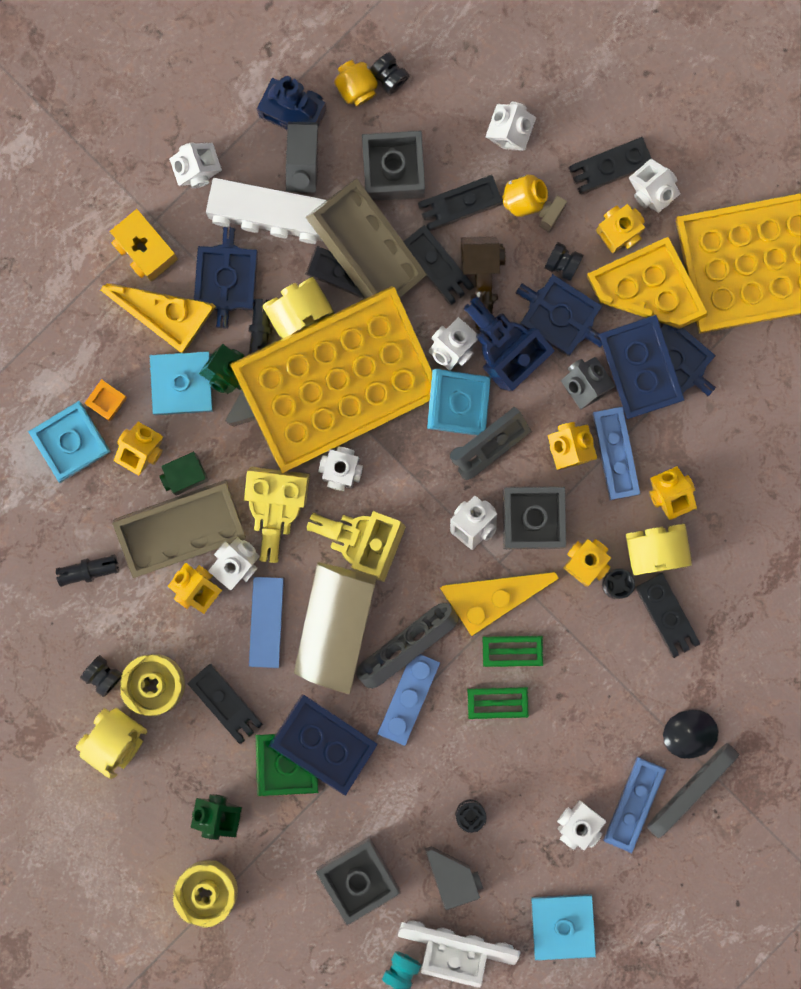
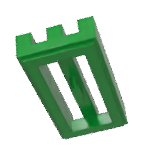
M543 636L482 637L483 667L543 666ZM536 642L537 648L489 649V643ZM537 654V660L489 661V655Z
M528 687L467 689L468 719L529 718ZM522 694V699L474 700V695ZM522 705V711L474 712V707Z

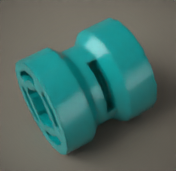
M395 951L391 959L392 966L389 970L385 971L382 981L394 989H411L413 985L411 980L414 975L418 974L422 964L402 952Z

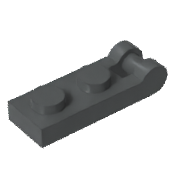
M513 407L465 446L453 449L450 453V459L454 465L459 466L458 472L463 479H472L532 431L522 413L516 407Z

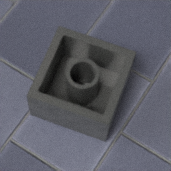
M422 131L362 134L365 190L372 200L425 198Z
M505 487L503 489V549L566 548L565 487Z
M370 837L317 867L316 874L347 926L400 894L399 886Z

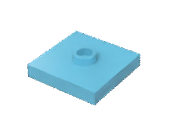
M209 352L150 355L153 415L213 412L210 381L199 374L210 358Z
M441 369L432 370L427 429L475 436L484 431L487 425L491 377Z
M80 401L28 431L59 483L111 453V450Z
M591 894L531 897L535 960L596 957L593 900Z

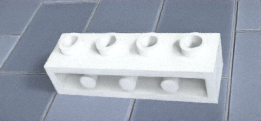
M213 178L206 214L209 219H212L213 224L229 227L230 223L238 224L245 231L258 232L259 229L270 231V234L275 237L299 236V240L302 242L316 244L317 240L322 241V239L305 217L326 200Z

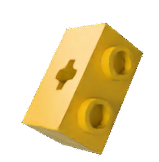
M138 209L134 210L109 231L115 238L111 242L112 245L122 256L127 253L132 258L133 262L130 266L140 278L146 275L152 282L178 260L175 253ZM140 242L147 248L144 253L136 246Z

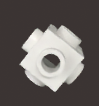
M521 103L497 104L486 138L503 149L525 150L536 117L527 112V107Z
M213 143L185 144L179 148L177 154L169 158L179 186L203 187L209 183L208 179L222 171Z
M652 159L647 161L629 177L637 192L634 196L642 207H650L658 213L680 195L675 184L677 178L674 173Z
M458 317L447 329L441 326L431 338L434 343L428 352L437 363L451 371L458 363L463 366L474 353L471 349L478 341L476 338L477 333Z
M338 446L336 451L330 449L328 456H322L318 472L323 473L322 479L328 482V488L344 491L345 487L352 488L354 482L359 483L363 465L359 464V457L354 456V450ZM338 462H343L346 465V470L343 473L335 471V465Z
M476 496L468 503L466 501L462 502L450 520V532L473 550L483 539L488 541L497 530V513L495 508L485 500L482 502Z
M237 537L231 544L225 541L214 555L218 560L208 572L228 589L232 590L241 579L247 582L258 568L253 564L260 556L249 542L240 540Z
M579 800L572 810L568 807L561 814L557 821L560 823V826L557 829L563 834L560 840L571 849L575 850L578 846L585 851L588 846L593 848L602 836L600 830L606 821ZM579 824H584L581 831H576V827Z

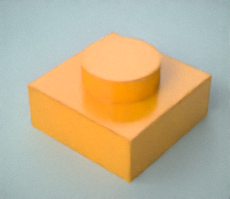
M101 379L84 404L111 421L127 397Z

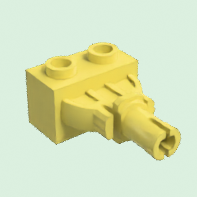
M250 467L247 470L244 501H249L250 511L255 518V531H260L263 519L260 561L267 562L269 548H271L269 562H278L282 522H284L283 534H290L291 523L298 516L300 509L304 508L307 503L310 474L291 471L282 473L280 470Z
M373 511L371 516H360L354 519L343 515L341 520L352 525L348 526L316 513L311 515L310 520L323 526L308 522L307 531H312L344 544L342 546L332 542L331 549L341 552L344 558L352 564L351 568L355 571L376 575L377 580L385 582L406 528L401 521Z

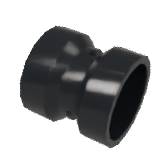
M390 52L380 57L370 68L376 80H380L382 88L388 95L397 91L410 77V74L404 68H400L396 64V58Z
M557 242L544 269L550 272H559L561 270L562 278L571 281L584 255L577 251L572 252L570 255L566 246Z
M615 569L604 576L602 588L608 597L624 599L634 591L635 580L629 571Z
M99 655L85 669L80 678L87 684L95 685L96 692L105 697L119 682L122 673L117 669H110L107 665V660Z
M472 799L464 800L456 808L457 824L465 832H477L485 825L486 812L478 801Z

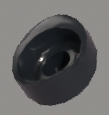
M688 710L679 712L669 719L664 728L663 738L667 749L673 755L682 759H691L708 753L715 746L719 731L716 722L708 713L700 710Z

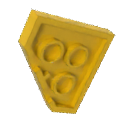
M669 237L587 274V278L599 302L645 318L657 315L658 322L679 329L707 317V311Z

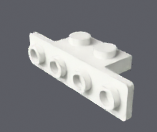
M418 921L402 922L398 932V937L427 944L421 973L479 988L482 984L486 959L515 965L520 956V951L513 949L514 947L510 944L496 943L494 945L484 942V939L478 936L468 935L462 937L454 935L455 933L452 930L446 928L433 930L425 928V925Z

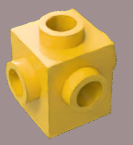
M627 204L620 209L617 205L604 214L605 220L596 229L598 235L612 254H614L625 246L627 249H630L642 240L640 235L645 229L643 225L645 221L636 208L632 210Z
M138 421L131 430L125 429L117 442L119 447L113 461L139 476L149 464L155 465L160 458L163 450L159 447L164 436Z
M575 422L559 425L558 432L547 435L557 470L578 466L598 459L588 425L576 426Z
M678 466L650 478L653 490L649 491L652 502L656 508L661 506L669 520L697 509L693 495L695 491L694 484L690 476H684Z
M586 539L583 543L577 541L567 553L571 558L563 569L587 587L595 578L600 581L611 568L607 564L611 559L606 554L609 549L597 539H594L592 542ZM587 555L590 556L593 560L591 566L587 565L585 562V557Z
M188 563L182 566L168 585L176 593V596L173 598L186 609L193 606L203 614L206 613L222 591L210 580L213 575L205 568L198 565L195 569Z

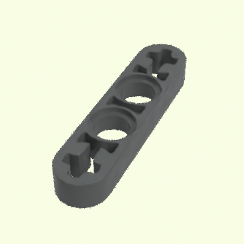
M448 603L434 606L364 660L357 668L356 675L366 688L372 689L380 686L450 632L458 623L456 612ZM425 632L421 639L414 641L418 634ZM401 650V653L396 658L390 659L393 653Z
M729 743L723 745L652 818L647 825V829L657 838L662 837L735 762L739 753Z

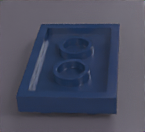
M657 315L599 334L627 419L684 401Z
M305 695L300 696L269 744L271 748L345 796L378 745Z

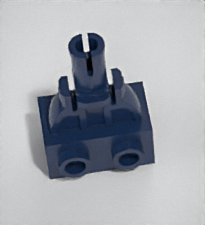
M285 76L280 81L271 78L257 107V112L260 118L288 130V121L316 122L319 127L327 111L326 102L316 92L310 90L307 93L303 92V85L295 78L292 80L290 76Z
M475 297L470 301L471 305L466 304L463 309L480 327L481 333H478L476 338L482 344V353L487 362L482 368L500 389L513 391L555 350L537 328H526L518 323L510 322L503 313L494 317L480 301V298Z

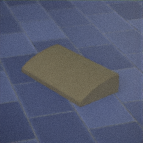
M357 178L305 217L365 299L391 286L395 287L400 298L427 275Z
M226 480L115 518L112 522L133 578L218 549L225 541L231 544L237 537L240 540L246 539Z
M317 563L294 674L323 687L350 694L377 579L376 575L325 563Z

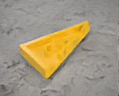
M110 283L103 285L100 291L181 353L187 350L216 307L212 303Z
M555 572L444 585L440 587V590L469 634L473 636L559 578Z

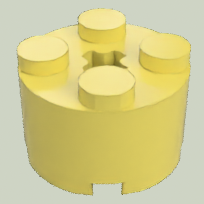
M314 277L305 280L299 287L297 283L291 284L281 291L283 297L280 299L276 297L262 306L282 339L334 313Z
M685 524L668 526V532L663 527L645 530L646 536H644L643 531L626 534L633 575L692 566Z
M153 654L138 657L127 665L121 677L120 690L123 701L132 711L146 716H156L173 709L180 702L186 686L183 672L175 661L163 655ZM148 679L158 680V691H149L147 689L150 684Z
M114 708L111 711L103 709L97 715L94 721L96 726L90 735L85 734L76 746V749L80 751V758L109 779L117 776L113 771L118 766L124 769L129 764L143 743V740L139 738L140 734L146 735L147 733L146 728L118 708Z
M206 860L191 865L179 877L175 885L173 902L177 913L184 921L200 927H211L222 922L228 916L237 900L238 887L236 879L232 872L218 861ZM202 887L205 890L210 889L212 891L210 900L206 896L201 898L199 895Z

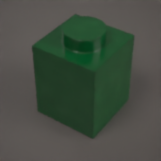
M195 452L162 465L161 468L164 473L159 475L165 490H171L176 496L209 481Z

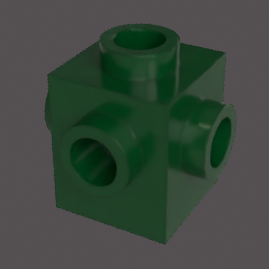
M222 344L214 350L199 374L209 380L210 386L220 393L225 392L229 394L236 388L241 390L230 364L245 356L241 352L229 349Z
M210 794L209 799L196 798L190 828L201 831V837L212 840H219L220 836L236 837L242 807L228 803V797Z

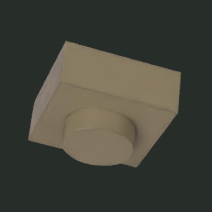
M558 195L553 203L547 200L539 213V216L543 218L539 227L550 232L563 212L567 201Z

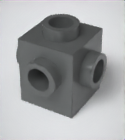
M596 357L586 362L583 359L576 361L567 368L570 373L561 380L580 410L598 401L615 387V384Z

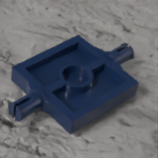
M223 227L222 245L214 247L198 246L194 300L212 303L216 306V328L221 329L222 318L223 328H229V311L237 309L254 310L258 251L235 246L234 237L236 229L232 227L229 229L228 227Z
M554 274L538 292L533 291L524 283L520 285L516 294L530 302L528 312L520 325L526 328H537L551 346L570 357L577 344L585 338L599 348L602 346L599 337L600 333L592 329L594 318L602 308V305Z
M664 324L661 331L682 394L695 385L708 397L716 387L706 380L703 375L707 365L716 355L684 328L679 329Z

